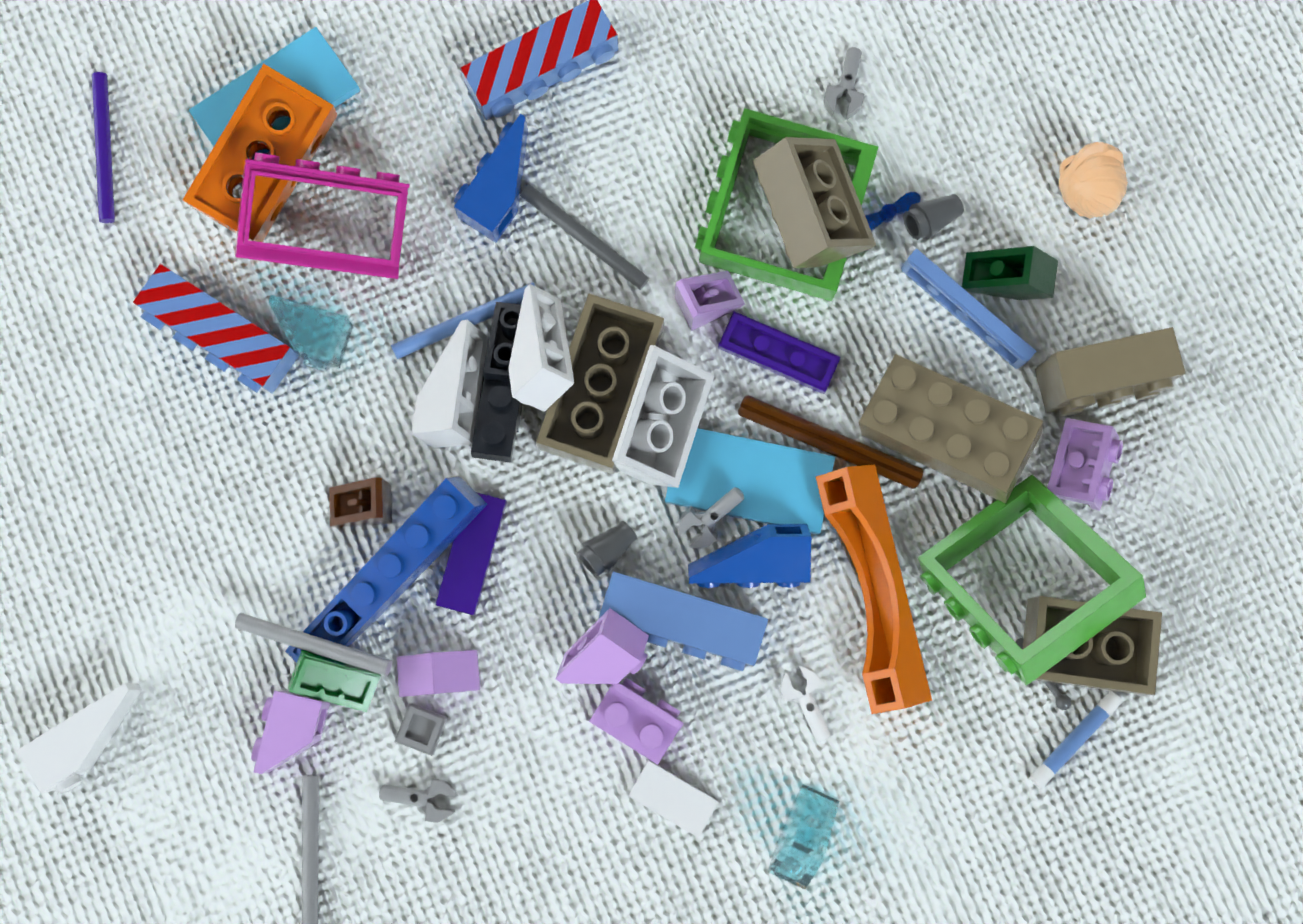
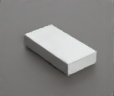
M650 760L647 761L628 795L630 798L698 838L719 803L715 798Z

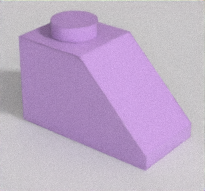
M609 608L565 652L555 679L560 683L618 684L629 672L636 674L645 663L647 654L644 650L649 635Z

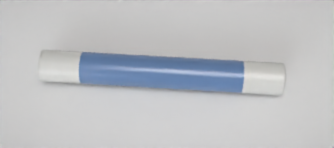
M1109 691L1029 777V780L1039 789H1042L1123 702L1121 698L1114 692Z

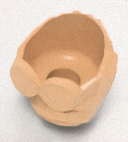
M1104 142L1087 144L1076 155L1066 158L1059 166L1060 178L1058 186L1062 198L1079 216L1089 219L1093 217L1101 218L1104 215L1108 216L1118 208L1126 194L1128 182L1123 163V154L1113 145Z

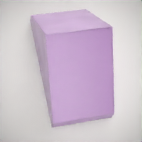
M729 271L684 278L675 284L674 297L691 331L745 305Z
M478 650L432 652L397 657L399 697L480 690Z

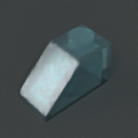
M271 295L269 304L293 350L304 359L303 364L321 371H326L327 366L340 369L354 326L347 316Z
M802 784L777 840L768 873L806 890L824 861L839 800Z

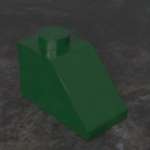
M1035 246L966 252L961 287L971 293L1014 300L1053 298L1058 260Z

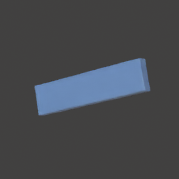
M917 248L907 258L901 268L902 272L1015 369L1021 368L1037 352Z

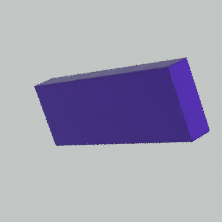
M733 311L718 344V349L822 394L826 393L841 358L838 355Z
M478 492L476 493L487 505L454 539L435 604L439 607L473 616L476 615L507 505V500Z

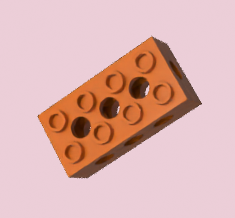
M263 63L185 194L183 201L193 209L237 234L241 198H234L233 191L238 184L243 182L245 160H253L257 151L267 149L270 150V155L280 156L279 164L295 166L296 159L311 161L337 117L334 105ZM282 116L291 118L290 124L285 129L275 130L272 128L277 118ZM255 175L248 240L264 241L298 182Z

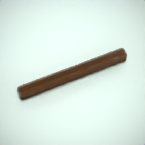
M746 395L743 398L738 409V414L741 417L857 466L875 464L878 475L911 489L918 487L923 477L924 470L918 466L750 395Z

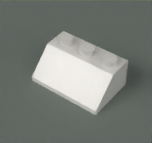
M650 345L612 459L620 472L651 485L679 487L713 382V374L655 345Z

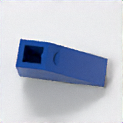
M521 113L514 123L508 122L504 126L498 138L500 142L492 154L487 152L482 157L476 168L477 175L470 185L465 183L459 189L454 199V203H456L454 209L458 219L497 243L518 213L528 136L526 117Z
M767 524L688 564L689 584H696L702 588H715L720 586V583H736L739 587L754 588L758 587L760 583H776L780 587L793 588L799 586L800 583H811L812 536L808 525Z

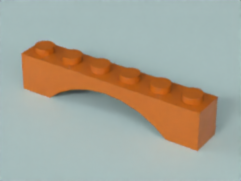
M875 464L845 467L816 476L824 515L836 529L846 546L856 568L863 592L867 618V648L862 676L871 714L905 709L932 701Z

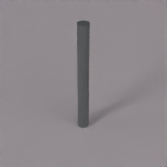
M528 184L523 189L520 195L523 199L639 290L647 284L650 279L647 275L532 185Z

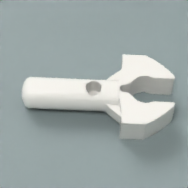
M798 666L806 683L804 695L792 687L788 673H784L782 677L780 693L784 702L792 700L800 704L817 742L825 741L830 737V732L814 699L816 689L823 685L815 672Z

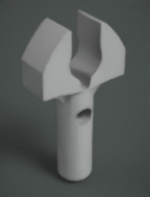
M848 48L840 83L835 87L827 85L823 102L831 117L835 111L836 100L840 99L843 94L846 95V100L849 103L845 120L853 117L861 109L864 93L857 92L854 87L862 55L859 48Z
M734 487L705 512H697L690 506L682 513L679 536L683 535L689 527L703 524V531L690 540L689 547H709L718 537L714 530L715 523L744 500L743 492L739 488Z
M432 779L431 786L425 790L384 784L380 788L379 798L382 801L419 806L426 813L425 821L438 823L451 816L455 810L437 808L435 803L429 799L436 797L438 794L450 797H457L458 794L447 781Z

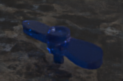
M908 192L893 204H885L880 211L866 215L870 230L873 231L883 222L889 223L895 219L896 215L905 213L912 204L920 202L921 196L917 192Z

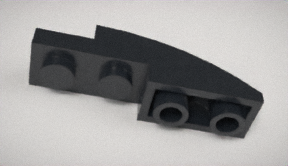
M496 302L483 369L484 382L471 447L472 458L512 462L516 433L519 432L523 403L512 397L508 369L521 305L502 302Z

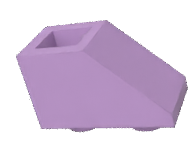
M274 691L273 697L267 698L262 712V721H266L263 736L258 737L253 746L251 760L256 762L253 772L259 774L271 772L321 740L330 703L289 691Z

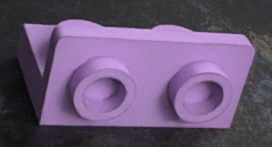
M1070 418L1065 419L1047 487L1054 495L1060 499L1088 504L1091 509L1100 511L1102 502L1108 501L1113 488V478L1109 477L1113 463L1118 464L1123 449V441L1119 440L1114 427Z
M625 678L622 684H611L589 722L658 765L684 724L677 719L681 711L661 699L657 705H654L642 697L646 690L628 678Z

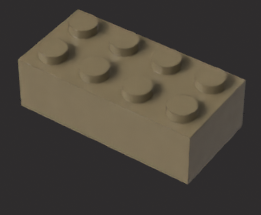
M590 293L588 294L569 347L574 384L547 409L536 440L539 450L614 474L616 465L612 459L650 345L658 347L664 330L663 317Z
M895 354L858 423L862 436L1006 504L1042 435L1044 421Z

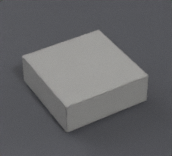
M409 703L394 742L433 756L448 717Z

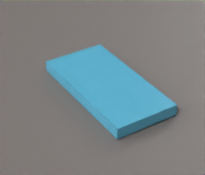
M314 27L188 111L214 147L263 63L333 104L334 107H337L361 90L317 27ZM286 116L277 118L272 128L275 130L285 129L290 124L291 118ZM262 149L256 153L266 154L270 150Z
M697 428L679 487L667 488L665 503L687 508L692 506L694 509L706 511L731 489L736 487L743 492L744 500L727 513L726 516L764 524H807L810 533L819 535L821 533L824 511L816 476L833 471L835 456Z

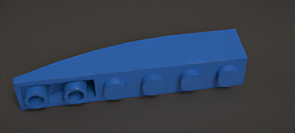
M460 476L445 478L303 632L349 647L440 556L486 507L487 503ZM289 646L285 652L297 663L302 649Z

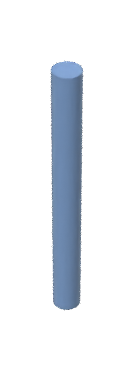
M528 285L392 344L391 347L396 358L400 359L453 335L462 320H469L472 324L476 325L492 318L496 302L521 305L524 290Z

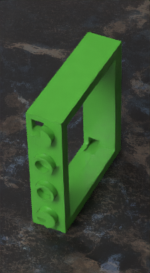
M744 108L740 122L733 120L727 142L733 143L730 156L722 155L716 177L722 179L719 192L712 190L705 211V213L712 214L708 228L701 226L695 244V249L701 250L699 263L832 302L838 289L846 258L826 264L823 278L818 279L716 249L722 224L749 136L773 143H778L785 137L835 139L844 163L855 166L851 181L861 206L879 147Z
M1033 474L1014 487L1006 504L999 500L994 501L917 557L923 572L919 577L927 585L929 592L933 595L938 592L945 599L944 605L953 618L957 621L964 619L970 625L969 631L975 641L983 649L989 646L997 654L995 659L1004 672L1008 671L1011 675L1015 673L1026 686L1146 598L1143 575ZM1031 510L1110 586L1022 650L947 570Z

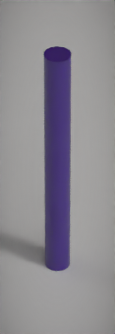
M94 72L91 74L98 217L100 223H114L108 75L103 72Z

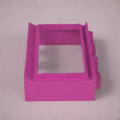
M255 153L254 160H245L235 257L393 279L399 278V262L408 188L410 187V184L399 183L400 175L376 172V179L360 177L361 169L346 166H336V173L321 171L319 162L296 159L295 166L279 164L280 156ZM255 175L397 197L389 260L248 240Z

